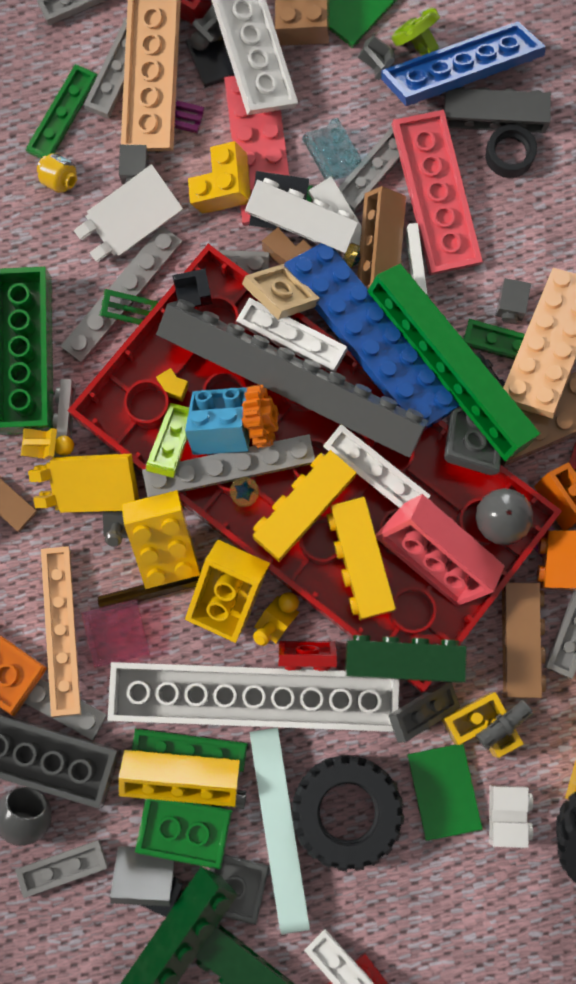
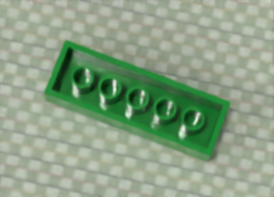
M46 266L0 268V435L23 434L24 428L48 431L53 428L54 416L52 277Z

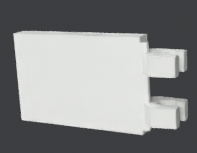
M151 164L88 210V214L85 216L88 221L82 223L73 231L80 240H84L95 231L98 233L104 243L92 250L90 254L96 262H99L110 253L113 256L116 254L118 256L123 255L184 209Z

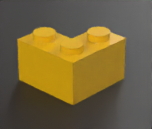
M235 141L210 147L212 173L188 178L190 204L201 213H211L248 204L251 191L247 153Z
M489 692L454 711L441 721L453 743L460 745L475 737L477 733L494 722L497 715L506 713V710L496 692ZM516 729L514 734L505 736L489 749L493 757L499 758L523 745Z

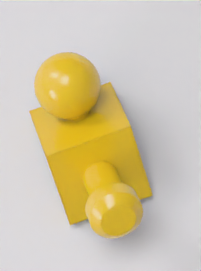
M24 428L21 456L49 460L54 457L55 452L61 456L70 455L75 445L69 436L62 435L56 438L57 429L51 428L48 431Z
M286 592L280 597L277 596L263 612L254 626L257 630L253 634V639L258 645L266 646L270 640L276 644L289 625L300 613L297 611L299 599L294 593Z

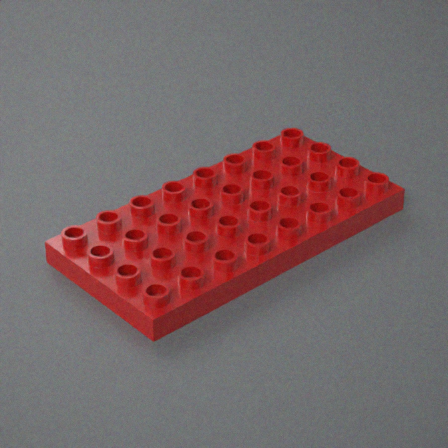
M209 243L184 271L185 273L201 269L206 270L212 304L195 307L194 309L201 312H212L219 316V321L226 324H237L236 320L249 298L261 303L242 285L245 276L249 274ZM174 284L67 410L77 422L118 454H132L133 465L142 473V470L146 469L147 461L170 403L190 407L193 391L243 388L259 385L156 335L167 304L178 300ZM300 312L288 316L337 341ZM244 329V333H247V334H249V335H251V336L256 335V334H254V333H252V332H250V331ZM269 342V345H272L279 349L280 346L272 342ZM347 350L335 372L343 375L346 378L345 381L353 385L361 384L372 390L371 393L380 398L385 396ZM296 354L294 355V357H297L303 361L305 360L304 358ZM171 368L176 377L188 381L189 387L183 402L168 397L167 392L157 382L156 377ZM267 389L268 396L270 395L273 404L277 405L279 414L277 416L278 431L274 432L276 439L273 442L309 434L314 457L316 458L320 453L326 455L329 451L323 446L341 424ZM443 420L423 432L410 458L347 428L431 495L429 499L440 510L452 518L456 524L505 565L494 592L456 607L377 540L396 610L360 620L358 614L353 615L350 607L349 598L353 597L351 586L345 587L341 570L346 569L343 558H337L334 542L338 541L336 530L330 531L326 515L331 514V505L365 497L376 536L377 532L400 508L357 473L352 482L280 562L253 539L255 533L253 528L262 517L268 519L275 511L272 507L282 495L287 498L294 490L291 486L301 474L307 476L313 469L310 465L178 493L181 504L238 549L269 562L270 565L267 571L352 639L353 635L371 636V641L382 642V637H400V643H412V638L429 639V644L441 645V640H459V646L562 512V510L501 464L498 474L488 475L448 463L444 458L448 424ZM250 438L249 447L256 446L253 445V438ZM187 440L180 462L214 454L193 455ZM502 488L516 490L524 495L531 504L533 511L532 528L527 536L518 543L510 545L495 544L485 538L478 529L476 521L477 506L481 499L493 490ZM507 510V514L511 515L512 512ZM406 680L420 692H425L432 683V681Z

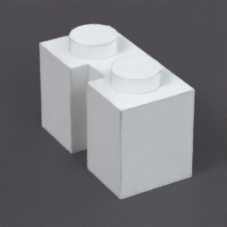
M489 785V844L493 847L528 848V840L532 841L533 825L527 822V812L533 809V795L529 793L528 787Z

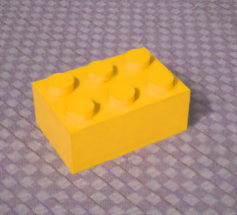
M178 490L122 504L124 526L145 589L200 575L196 552Z
M217 540L205 559L185 620L236 643L249 619L270 563Z

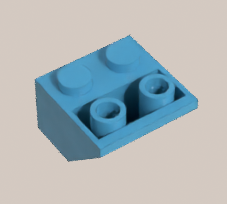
M247 387L192 392L185 432L193 455L249 451L250 437L248 430L243 427L242 403L246 401L245 392H247Z

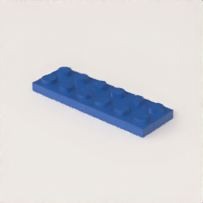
M517 21L381 70V80L405 106H409L545 56L546 46Z

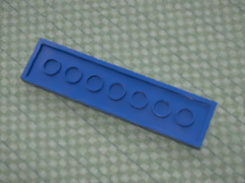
M320 243L284 263V266L301 283L308 286L320 298L316 302L315 310L340 341L347 346L348 351L386 397L395 400L398 403L397 406L405 410L414 409L424 415L423 418L428 420L425 430L450 415L451 411L460 406L367 292L368 289L334 248Z

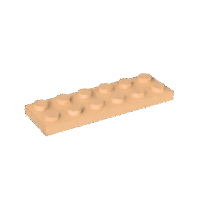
M128 0L121 145H146L148 151H173L181 0Z
M553 268L503 387L520 409L552 419L576 361V274Z

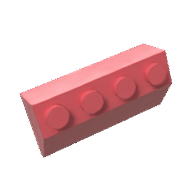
M423 494L404 503L376 534L377 540L456 607L494 592L505 566Z

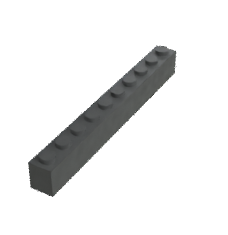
M179 299V301L167 304L156 335L252 382L264 385L265 388L409 458L415 451L428 424V420L423 418L424 415L414 409L405 410L397 406L398 403L389 397L382 396L380 398L372 394V390L364 385H353L345 381L346 378L337 372L331 371L328 373L320 369V365L312 360L305 359L303 361L294 357L295 353L287 348L279 347L278 349L269 345L270 341L262 336H251L244 333V328L237 324H226L219 321V316L212 312H201L194 309L195 305L189 301Z

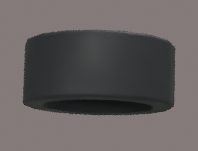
M508 124L501 126L492 133L486 146L485 159L488 167L495 174L504 178L522 176L530 169L537 155V143L534 135L520 125ZM506 138L516 139L525 146L526 157L521 163L508 164L496 155L497 144Z

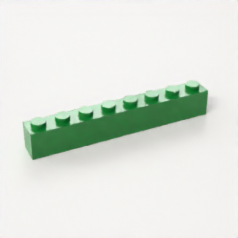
M400 263L375 277L367 292L413 349L416 350L430 370L434 372L447 391L452 394V397L503 460L507 461L526 449L541 433Z

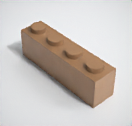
M384 186L365 193L357 277L367 289H369L378 274L401 263L406 196Z
M507 583L502 589L503 698H542V692L546 691V677L541 675V664H544L546 659L545 647H541V635L545 634V620L540 618V607H544L545 596L544 591L540 590V583Z

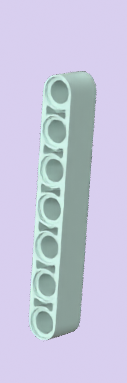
M278 727L251 731V747L280 933L284 935L310 930Z

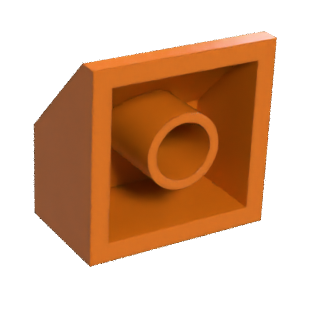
M547 531L538 544V552L543 554L542 565H538L537 582H541L542 589L576 591V531Z

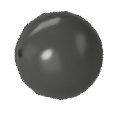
M502 488L489 492L481 499L477 506L476 521L478 529L485 538L495 544L510 545L518 543L527 536L532 528L533 511L530 502L524 495L516 490ZM507 510H510L512 514L508 515Z
M20 787L5 793L0 799V836L7 843L14 846L30 845L43 838L52 820V807L49 800L40 791L29 787Z

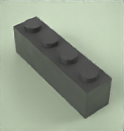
M459 87L444 93L443 110L449 129L496 131L501 126L512 124L520 125L531 133H546L551 120V93H543L540 90L521 92L514 89L501 91L485 87L478 89Z

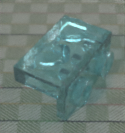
M338 118L332 119L325 128L306 132L302 138L325 180L329 177H332L333 180L347 177L361 163L358 151L355 149Z

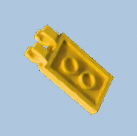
M132 454L53 457L46 465H36L34 470L28 471L30 482L50 480L51 490L41 491L39 496L33 497L35 508L55 506V510H59L60 513L122 511V504L139 500Z

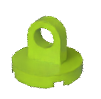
M434 7L424 10L421 13V17L418 19L411 18L395 30L391 36L395 46L403 45L411 40L416 51L421 56L439 50V46L429 29L440 18L437 9Z

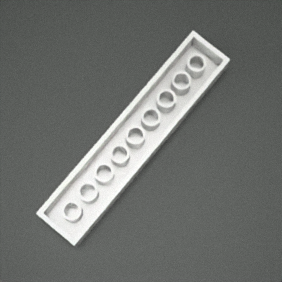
M111 662L108 721L394 732L388 715L399 709L398 679L345 677V671L301 669L290 671L278 668Z

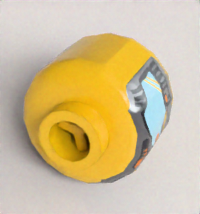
M57 153L44 156L37 165L39 182L57 193H64L68 189L73 188L77 182L75 164Z

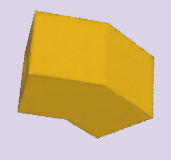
M171 368L156 377L157 382L167 392L168 397L183 402L189 387L188 381L176 377Z

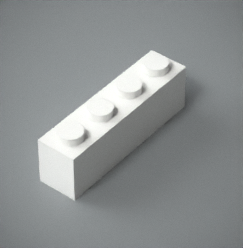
M264 178L263 182L260 180L256 181L245 213L315 243L327 245L341 254L346 253L358 222L353 220L354 215L339 210L337 214L328 210V204L314 199L313 203L304 200V194L296 190L289 189L288 192L278 188L279 183Z

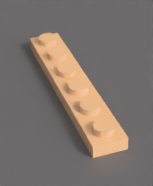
M66 546L41 549L51 717L81 715L70 548Z

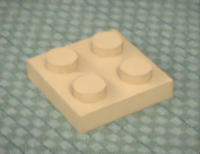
M284 264L246 275L242 283L278 320L316 307V302L320 299L308 286L301 283Z

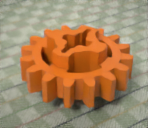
M264 385L247 387V392H245L246 401L242 403L243 427L248 430L249 437L253 438V445H256L257 448L270 447L274 445L273 440L276 439L274 432L278 431L277 416L279 414L277 405L273 404L272 397L268 396L267 388H264Z

